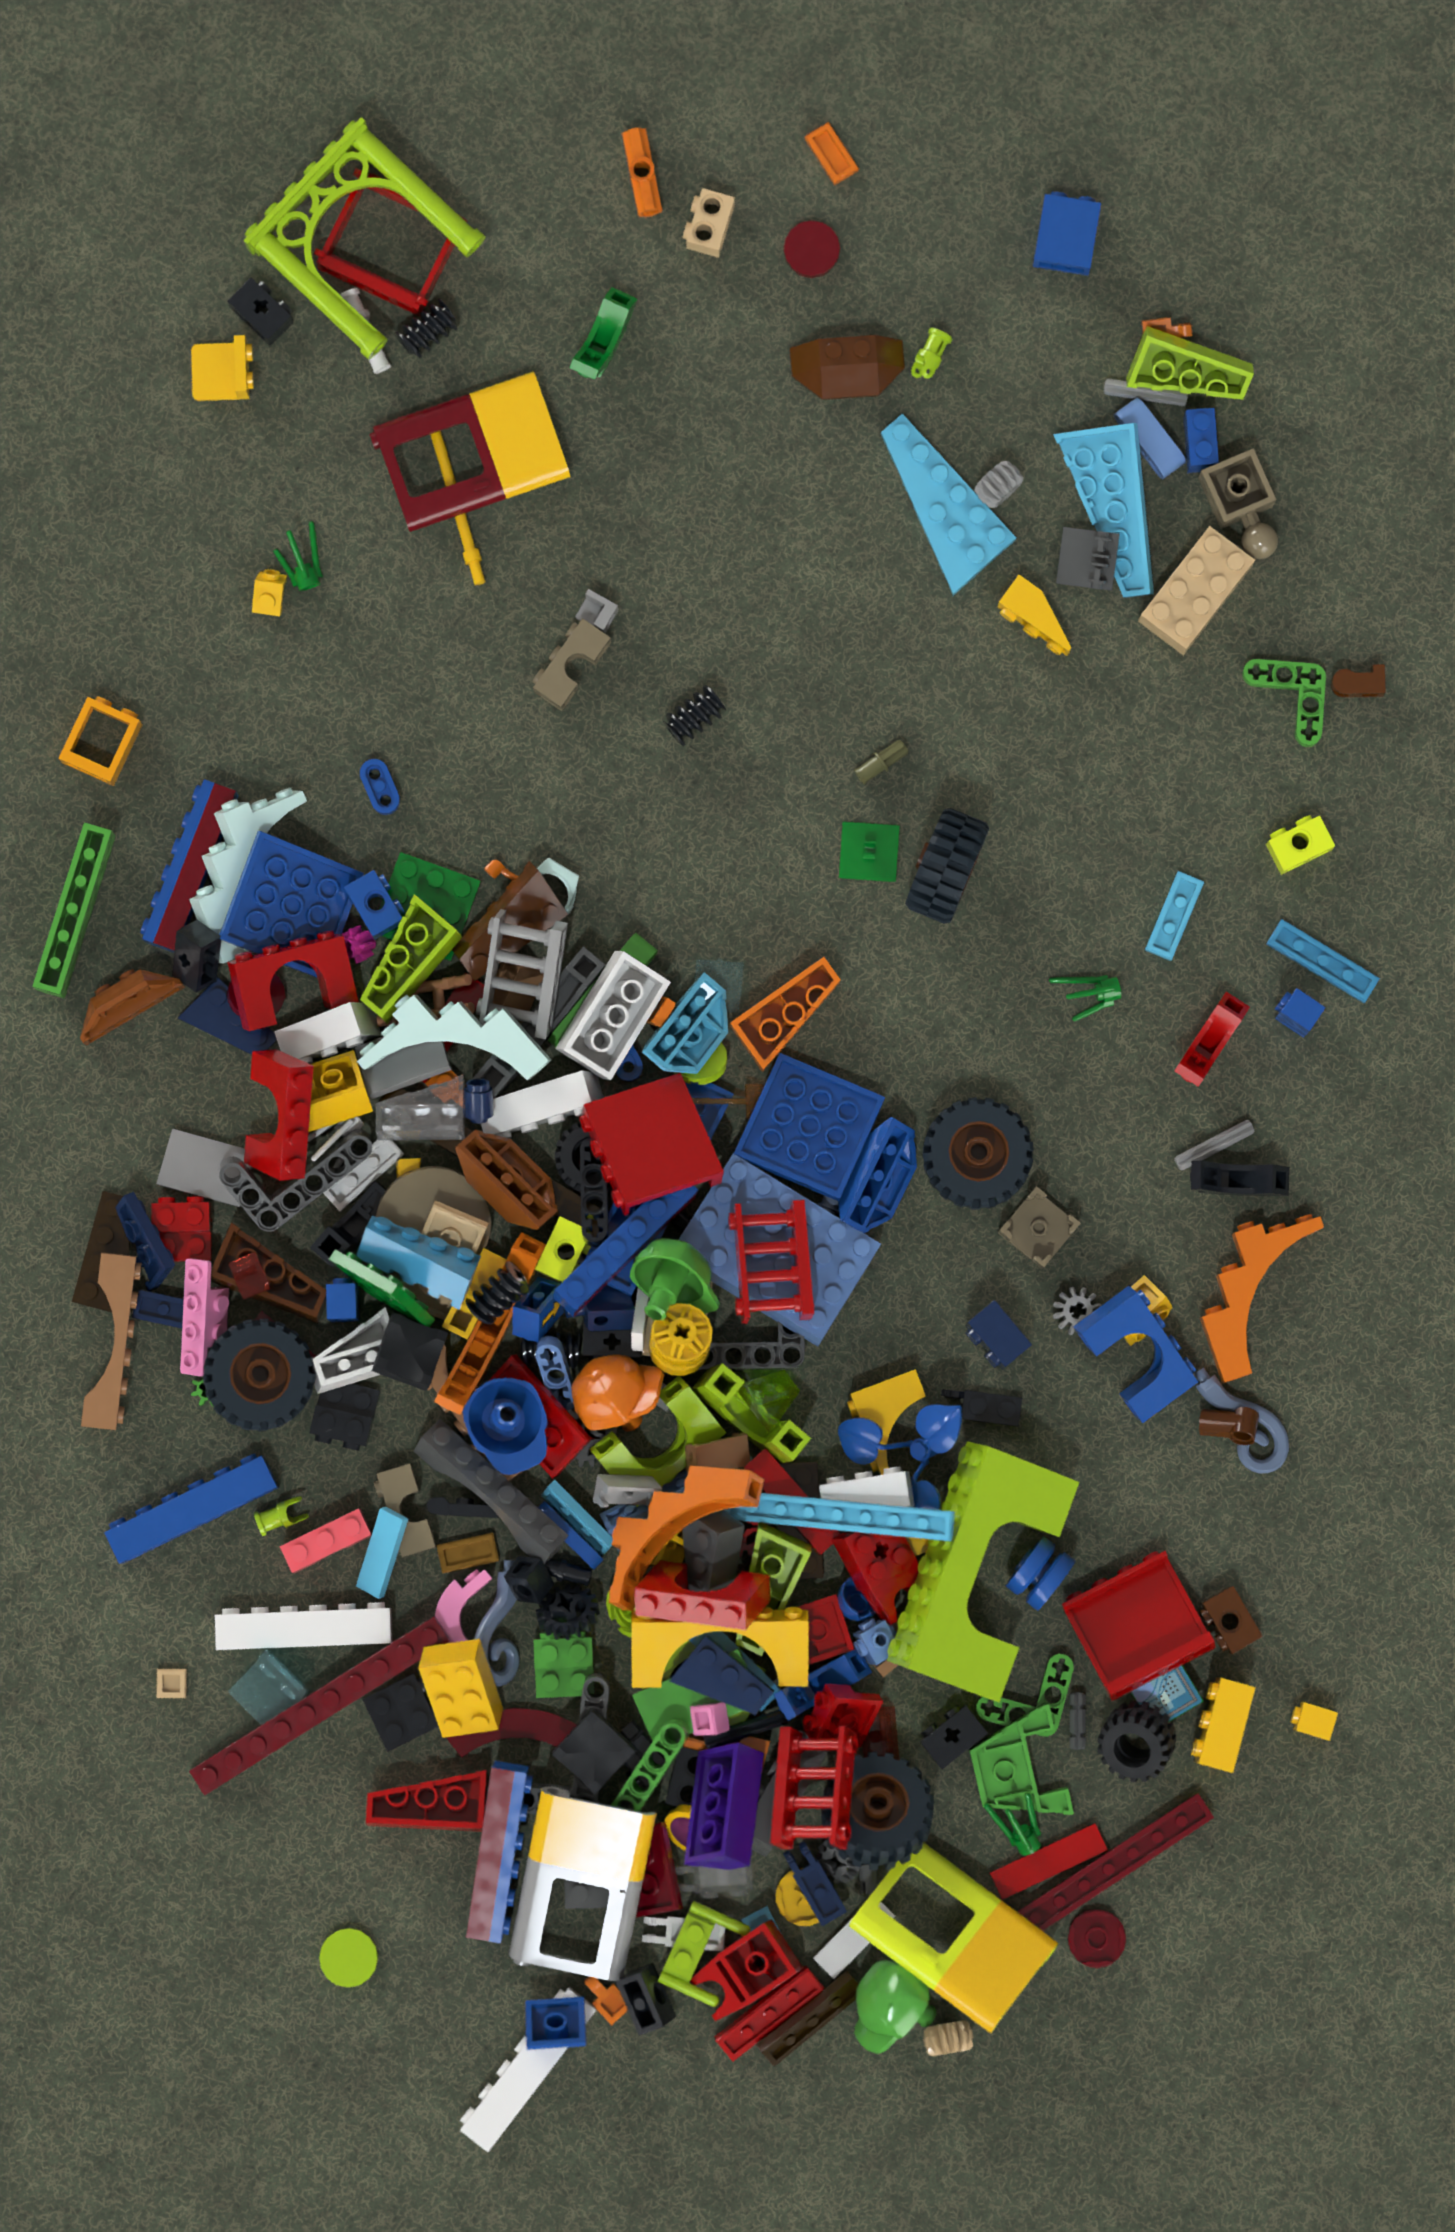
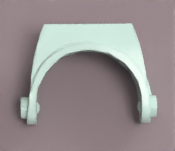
M548 858L537 869L541 875L551 874L564 882L568 891V901L564 909L570 914L574 907L579 875L553 859Z

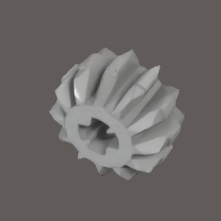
M1002 461L983 476L977 483L974 491L983 503L989 508H994L1002 504L1020 487L1023 482V476L1015 465H1012L1009 461Z
M1070 1287L1069 1294L1071 1298L1061 1292L1059 1297L1065 1304L1060 1302H1054L1053 1304L1054 1308L1062 1310V1312L1053 1314V1319L1063 1317L1064 1321L1058 1325V1328L1063 1329L1068 1323L1070 1325L1068 1335H1073L1075 1331L1073 1326L1101 1306L1100 1303L1091 1305L1090 1302L1096 1298V1295L1092 1293L1086 1299L1084 1297L1086 1288L1084 1287L1081 1288L1079 1296L1076 1295L1075 1288ZM1077 1304L1083 1306L1081 1310H1085V1315H1080L1075 1319L1072 1317L1074 1313H1070L1069 1310L1070 1307L1074 1308Z

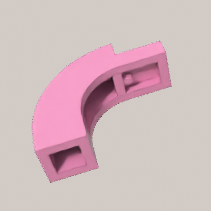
M476 1569L466 1577L464 1581L467 1585L464 1587L457 1580H454L440 1597L435 1616L450 1638L448 1643L468 1641L461 1626V1614L467 1601L493 1579L485 1569L481 1573Z

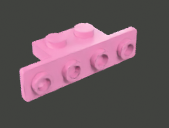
M192 1258L185 1261L180 1367L182 1374L203 1376L207 1348L212 1347L218 1337L227 1331L229 1288H210L211 1261Z

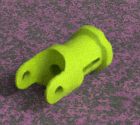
M936 328L929 329V337L923 349H919L912 366L911 373L913 377L920 378L923 376L929 379L933 376L935 370L938 369L942 362L940 357L946 345L952 342L951 336Z
M301 1496L276 1503V1507L261 1513L258 1511L253 1512L262 1537L270 1530L281 1526L286 1528L309 1517V1514L290 1517L286 1511L289 1505L301 1501Z

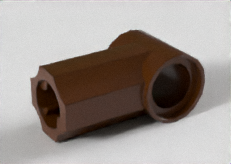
M1248 1407L1236 1408L1234 1412L1203 1409L1199 1419V1434L1230 1438L1232 1442L1238 1445H1251L1255 1442L1260 1415L1256 1410Z

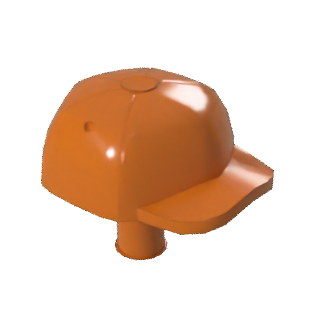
M615 1354L592 1359L584 1366L572 1383L571 1392L575 1412L588 1430H602L622 1425L623 1430L633 1431L642 1423V1415L649 1413L658 1403L664 1378L663 1371L655 1366L639 1365L629 1356Z

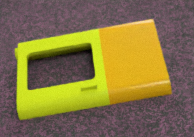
M924 1842L922 1849L917 1855L911 1853L910 1861L905 1864H901L900 1861L896 1862L895 1868H892L849 1924L850 1928L990 2033H992L1001 2018L1039 1968L1050 1958L1059 1944ZM912 1866L918 1869L974 1912V1917L944 1954L938 1953L879 1907L881 1901L908 1867Z

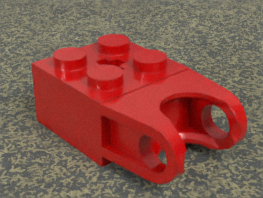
M845 1531L833 1538L832 1542L849 1575L852 1577L857 1590L861 1591L881 1620H885L889 1626L896 1623L895 1596L901 1589L908 1593L919 1573V1563L907 1539L903 1536Z
M770 1919L717 1954L690 1980V1984L696 1986L699 1983L711 1980L723 1987L725 1992L724 2002L711 2015L714 2021H717L757 2001L804 1968L773 1920ZM758 1955L764 1958L765 1968L763 1965L760 1967L757 1965Z

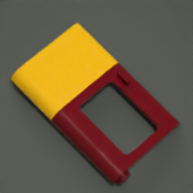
M534 371L373 426L374 432L369 434L374 449L380 448L409 532L571 477ZM462 423L467 424L474 439L484 472L479 476L413 498L409 496L394 454V448Z

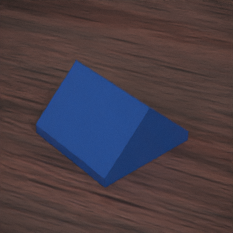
M584 1997L525 2001L527 2050L587 2045Z

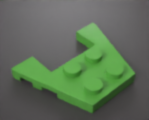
M1048 1702L1041 1704L969 1748L982 1807L985 1804H989L991 1808L1028 1810L1025 1795L1030 1793L1034 1811L1063 1813L1064 1815L1074 1814L1068 1787L1038 1793L1025 1737L1055 1730Z

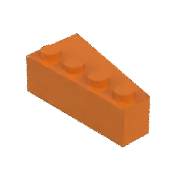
M825 957L815 962L730 1022L731 1029L762 1072L839 985L841 979Z

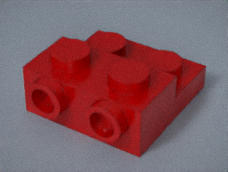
M196 1196L187 1197V1202L175 1203L174 1197L158 1198V1203H151V1223L157 1227L160 1239L165 1248L172 1253L174 1262H185L186 1259L190 1258L212 1261L210 1202H204V1197Z
M836 1594L798 1606L802 1610L808 1611V1665L854 1650Z
M825 1684L822 1692H817L814 1697L815 1707L811 1715L804 1717V1732L809 1739L838 1738L839 1726H845L856 1733L858 1747H861L879 1712L883 1699L879 1694L854 1692L850 1685Z

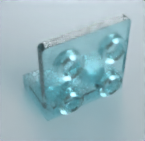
M265 1650L258 1657L259 1660L229 1690V1694L261 1725L300 1701L310 1691L270 1650Z

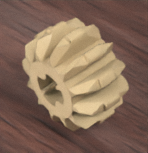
M965 2020L929 2026L924 2030V2045L930 2056L966 2051L973 2047V2033L969 2022Z

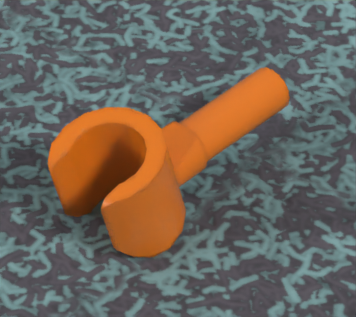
M492 860L484 868L493 879H496L500 873L510 880H516L519 877L506 869L498 860Z

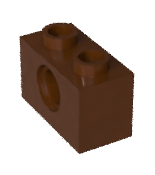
M1234 1586L1224 1589L1201 1603L1204 1609L1200 1611V1614L1208 1626L1213 1624L1218 1633L1215 1636V1640L1223 1652L1228 1650L1230 1654H1234L1263 1637ZM1226 1613H1232L1237 1620L1236 1626L1231 1630L1225 1629L1221 1622L1222 1617Z

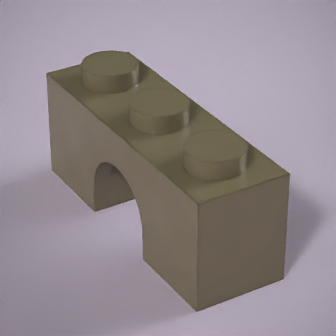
M583 618L579 624L574 622L565 635L568 638L562 647L558 645L549 657V660L552 662L546 670L541 668L532 681L535 684L533 687L534 693L560 711L564 710L578 690V684L566 674L567 665L572 660L585 659L595 666L611 644V638Z
M412 1464L378 1473V1480L374 1481L378 1498L384 1497L386 1507L402 1516L403 1501L408 1496L420 1492ZM428 1519L419 1522H407L398 1553H401L402 1558L437 1548Z

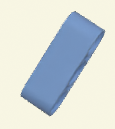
M1138 397L1114 414V418L1119 425L1137 423L1140 453L1161 479H1164L1186 463L1180 449Z

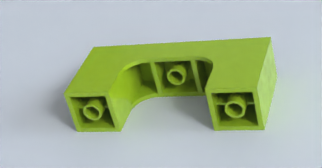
M967 1441L966 1445L959 1452L957 1470L948 1482L949 1491L946 1500L941 1503L940 1510L955 1511L953 1541L928 1539V1549L918 1564L919 1573L917 1579L908 1591L909 1601L905 1611L900 1614L898 1619V1631L895 1639H892L888 1646L887 1661L999 1703L1019 1647L985 1635L975 1629L967 1613V1602L989 1540L1000 1526L1009 1522H1015L1033 1530L1060 1537L1079 1482L992 1447Z

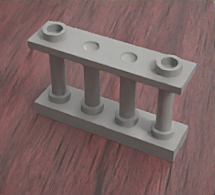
M500 909L495 917H491L488 925V934L492 935L483 998L478 1000L476 1015H480L479 1022L484 1026L486 1022L483 1019L495 1008L498 1011L506 1008L516 1020L532 1023V1027H536L534 1037L546 1040L553 1026L568 923L556 921L553 927L547 929V931L505 923L506 910ZM503 934L543 942L544 946L548 947L547 956L538 958L501 950ZM499 961L538 969L540 973L544 974L543 983L534 985L497 977ZM495 988L535 996L536 1000H540L539 1010L531 1012L493 1004Z

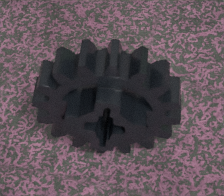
M566 1584L564 1590L555 1587V1593H547L545 1596L546 1601L542 1600L538 1604L539 1609H536L540 1629H544L546 1636L554 1634L555 1640H558L562 1635H565L566 1640H570L572 1634H575L578 1638L581 1637V1631L590 1632V1623L597 1624V1615H600L596 1595H592L589 1588L582 1591V1587L579 1584L574 1589H571L569 1584Z

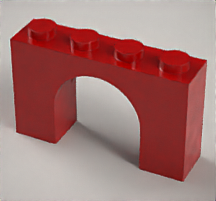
M333 930L318 933L317 939L307 941L305 937L289 941L290 946L280 948L279 945L267 946L262 948L263 953L252 955V952H244L235 955V960L227 962L242 1028L253 1031L277 1024L270 995V984L275 972L282 965L290 961L303 960L313 968L318 978L325 1008L334 1009L349 1002L359 1003L344 936L334 934Z
M278 1049L252 1051L250 1079L268 1087L273 1093L278 1107V1127L275 1135L272 1133L246 1135L244 1163L280 1181L305 1178L313 1065Z
M660 1560L634 1588L635 1615L747 1630L770 1602V1576L768 1574L741 1571L735 1580L725 1588L707 1592L688 1590L687 1564Z

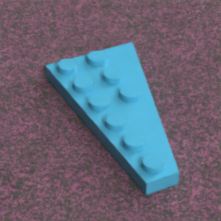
M901 414L881 432V436L898 470L905 490L911 499L914 510L935 553L942 573L948 582L951 593L955 595L1016 541V537L990 508L978 498V495L911 422Z
M1137 423L1053 434L1057 444L1062 449L1065 463L1072 472L1077 491L1096 531L1120 534L1114 577L1123 597L1154 594Z

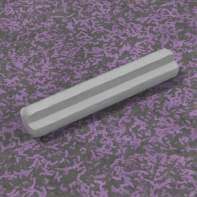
M1108 378L1104 385V394L1131 399L1138 397L1144 401L1185 406L1188 394L1180 393V391H1157L1144 387L1129 388L1126 385V381Z
M1245 1120L1177 1155L1174 1158L1175 1163L1180 1170H1185L1191 1166L1192 1161L1204 1160L1252 1135L1255 1132L1254 1127L1249 1120Z

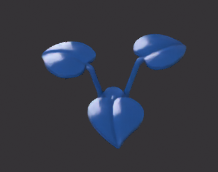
M933 1404L921 1409L916 1418V1429L921 1437L914 1441L880 1444L883 1436L882 1429L877 1423L867 1418H851L842 1422L838 1427V1435L842 1448L848 1458L862 1465L875 1461L878 1456V1449L887 1450L909 1447L912 1457L921 1461V1464L911 1478L915 1505L912 1507L940 1510L941 1498L937 1488L928 1481L922 1480L917 1482V1479L925 1466L929 1464V1458L938 1453H945L955 1445L961 1429L962 1407L960 1405Z

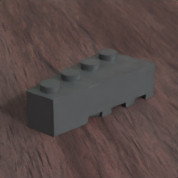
M799 1730V1732L803 1733V1739H809L806 1733ZM804 1750L801 1753L800 1766L819 1767L828 1750ZM777 1760L774 1761L767 1773L771 1777L766 1787L761 1784L759 1788L752 1850L765 1858L774 1847L770 1843ZM801 1779L798 1782L799 1797L803 1796L812 1779Z

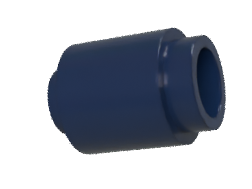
M487 1079L468 1080L467 1087L464 1088L465 1117L471 1119L472 1123H485L494 1115L493 1088Z

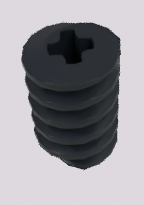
M440 298L438 299L440 308L434 304L429 306L431 315L426 311L420 313L422 322L417 318H413L411 320L413 328L406 324L403 325L404 335L397 331L394 332L400 344L410 355L414 354L421 358V347L431 351L429 341L431 340L437 345L440 344L439 333L446 338L449 337L448 326L455 331L458 330L455 317Z
M707 685L702 687L704 696L695 692L693 694L695 703L689 699L684 700L686 710L681 706H676L677 716L668 712L666 714L668 723L663 721L671 735L682 746H685L684 735L693 740L694 734L692 729L695 728L702 733L704 731L701 724L703 721L711 726L713 723L710 716L714 715L721 719L722 716L719 709L723 708L726 710L715 692Z
M507 1261L505 1264L509 1271L508 1273L503 1269L497 1270L500 1280L494 1276L489 1277L492 1287L485 1283L480 1286L484 1293L483 1295L478 1291L472 1293L475 1302L468 1298L465 1300L470 1312L485 1324H493L496 1321V1317H501L504 1314V1310H509L513 1303L521 1299V1295H526L529 1292V1285L525 1276L510 1261Z
M556 1332L554 1337L561 1341L571 1369H576L580 1358V1333L577 1340L573 1341L571 1332L567 1333L565 1340H562L560 1333ZM521 1337V1358L524 1364L529 1367L534 1359L536 1366L539 1368L535 1355L537 1342L528 1341ZM546 1348L545 1350L548 1351L550 1360H553L554 1352H551L549 1348Z

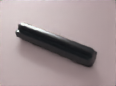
M779 1709L729 1726V1731L717 1735H704L703 1739L707 1749L716 1748L786 1725L788 1720Z

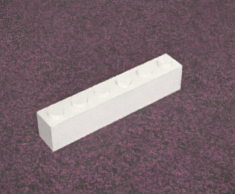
M385 1602L367 1603V1609H356V1604H338V1610H327V1605H309V1611L298 1612V1606H281L280 1612L269 1613V1607L251 1608L250 1614H240V1608L222 1609V1615H215L216 1650L392 1643V1608H385Z
M569 1987L566 1992L560 1989L553 1999L582 1996ZM584 1999L587 2023L597 2009ZM524 2036L514 2049L518 2053L514 2060L510 2062L506 2059L496 2072L500 2078L495 2085L492 2086L488 2083L478 2096L482 2102L476 2109L470 2107L460 2121L464 2125L460 2131L485 2151L489 2152L568 2047L527 2050L526 2036Z

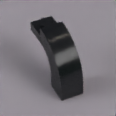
M1202 1160L1192 1161L1190 1172L1191 1190H1197L1198 1193L1216 1195L1289 1196L1290 1167L1274 1164L1232 1165Z
M375 1181L338 1222L326 1228L310 1248L331 1267L336 1266L329 1258L335 1250L346 1255L348 1251L352 1253L360 1245L366 1226L371 1216L376 1215L379 1201L386 1188L378 1181Z

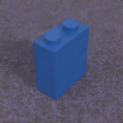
M1052 192L1051 195L1045 194L1033 267L1088 276L1101 203L1085 196L1079 197V199L1068 198L1067 194L1061 192Z

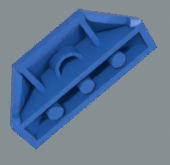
M890 1117L869 1134L840 1202L838 1201L840 1221L862 1233H866L893 1217L917 1168L914 1143L915 1130Z

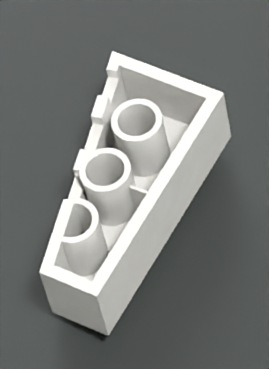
M582 1070L494 1098V1115L487 1122L481 1123L483 1133L511 1138L512 1132L521 1130L522 1133H527L539 1129L538 1125L548 1122L549 1125L565 1121V1117L581 1116L584 1104L604 1098L599 1078L592 1072Z

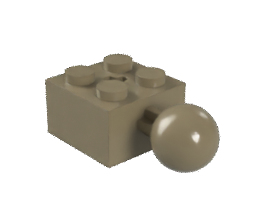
M1254 448L1201 470L1198 479L1220 529L1242 521L1245 531L1241 542L1245 553L1254 559H1265L1271 556L1277 548L1278 536L1270 525L1260 522L1257 514L1272 508L1276 498ZM1234 484L1237 488H1243L1240 494L1232 491Z

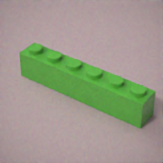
M85 822L83 824L33 983V987L37 991L65 999L116 837L112 830Z

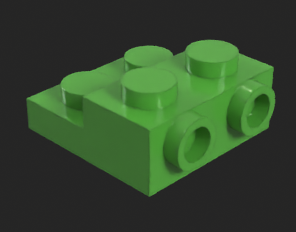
M581 1632V1637L579 1638L572 1634L570 1640H566V1638L555 1640L554 1634L546 1636L545 1633L540 1634V1639L534 1640L536 1698L582 1696L585 1679L594 1673L592 1637L586 1638V1632ZM594 1681L588 1685V1689L592 1694H595Z

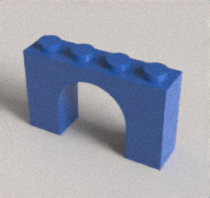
M1128 1286L1073 1326L1086 1347L1096 1356L1129 1334L1141 1333L1151 1338L1154 1345V1360L1150 1369L1141 1378L1119 1393L1133 1415L1144 1423L1197 1384L1198 1381L1193 1375L1196 1371L1193 1364L1187 1357L1182 1359L1178 1353L1181 1349L1178 1342L1172 1335L1167 1337L1163 1331V1328L1166 1327L1163 1320L1156 1312L1152 1314L1147 1306L1151 1303L1141 1290L1136 1292Z

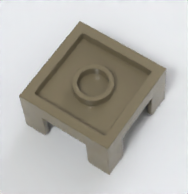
M1036 1186L999 1230L998 1234L1040 1269H1043L1081 1223L1069 1214L1068 1216L1046 1198L1047 1194Z

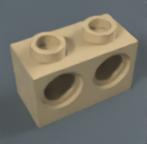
M702 188L700 197L695 196L691 206V212L695 213L692 223H686L683 233V239L687 240V249L720 257L734 210L735 197ZM709 204H715L720 210L715 214H708L704 209ZM700 231H708L712 236L710 239L702 241L696 235Z

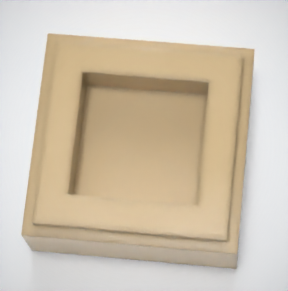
M157 1669V1698H187V1669Z

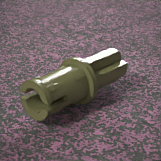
M897 740L879 754L877 752L873 753L874 757L857 769L855 768L854 772L861 783L865 785L866 782L882 771H889L888 767L906 756L908 749L901 740Z

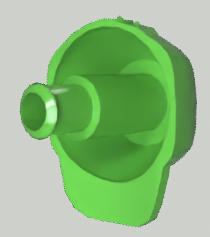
M656 1239L635 1257L630 1271V1278L650 1298L644 1311L651 1319L664 1320L669 1306L677 1303L695 1306L701 1309L704 1314L717 1311L720 1305L718 1298L710 1287L712 1272L710 1264L691 1244L675 1239Z
M885 1959L874 1963L859 1982L856 1989V2005L859 2019L856 2023L854 2034L859 2043L868 2051L879 2054L886 2051L897 2039L904 2037L916 2022L922 2027L929 2026L936 2016L935 2007L928 2005L929 1986L893 1959Z

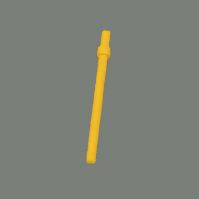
M441 431L430 434L445 486L456 484ZM464 513L455 516L465 551L462 554L465 564L469 565L474 585H481L485 583L480 565L482 558L479 549L475 548L466 514Z

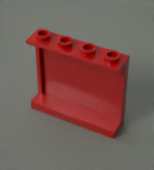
M681 1073L583 1105L582 1116L579 1117L581 1127L584 1133L589 1132L592 1139L590 1141L592 1153L595 1158H600L603 1165L601 1166L602 1176L606 1183L610 1182L613 1191H611L613 1202L617 1208L621 1207L624 1216L629 1215V1208L631 1206L706 1181L709 1182L710 1187L722 1183L723 1168Z
M1157 1551L1150 1553L1143 1558L1142 1563L1134 1567L1132 1565L1125 1566L1117 1572V1576L1109 1580L1102 1578L1091 1585L1092 1589L1081 1593V1591L1075 1592L1065 1599L1066 1602L1062 1603L1063 1611L1111 1701L1216 1648L1212 1635L1206 1630L1170 1564L1166 1551L1160 1554Z

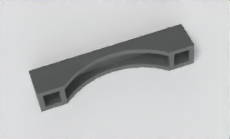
M582 947L560 975L552 1031L546 1040L534 1037L536 1027H532V1023L523 1022L521 1024L540 1047L547 1041L606 966L585 947ZM539 1004L534 1008L532 1012H534L535 1010H539ZM493 1054L473 1079L489 1080L490 1086L493 1088L494 1099L501 1096L519 1072L509 1063Z
M441 1419L419 1440L414 1452L432 1469L457 1480L489 1505L508 1527L520 1549L529 1557L539 1558L545 1565L560 1550L569 1535Z

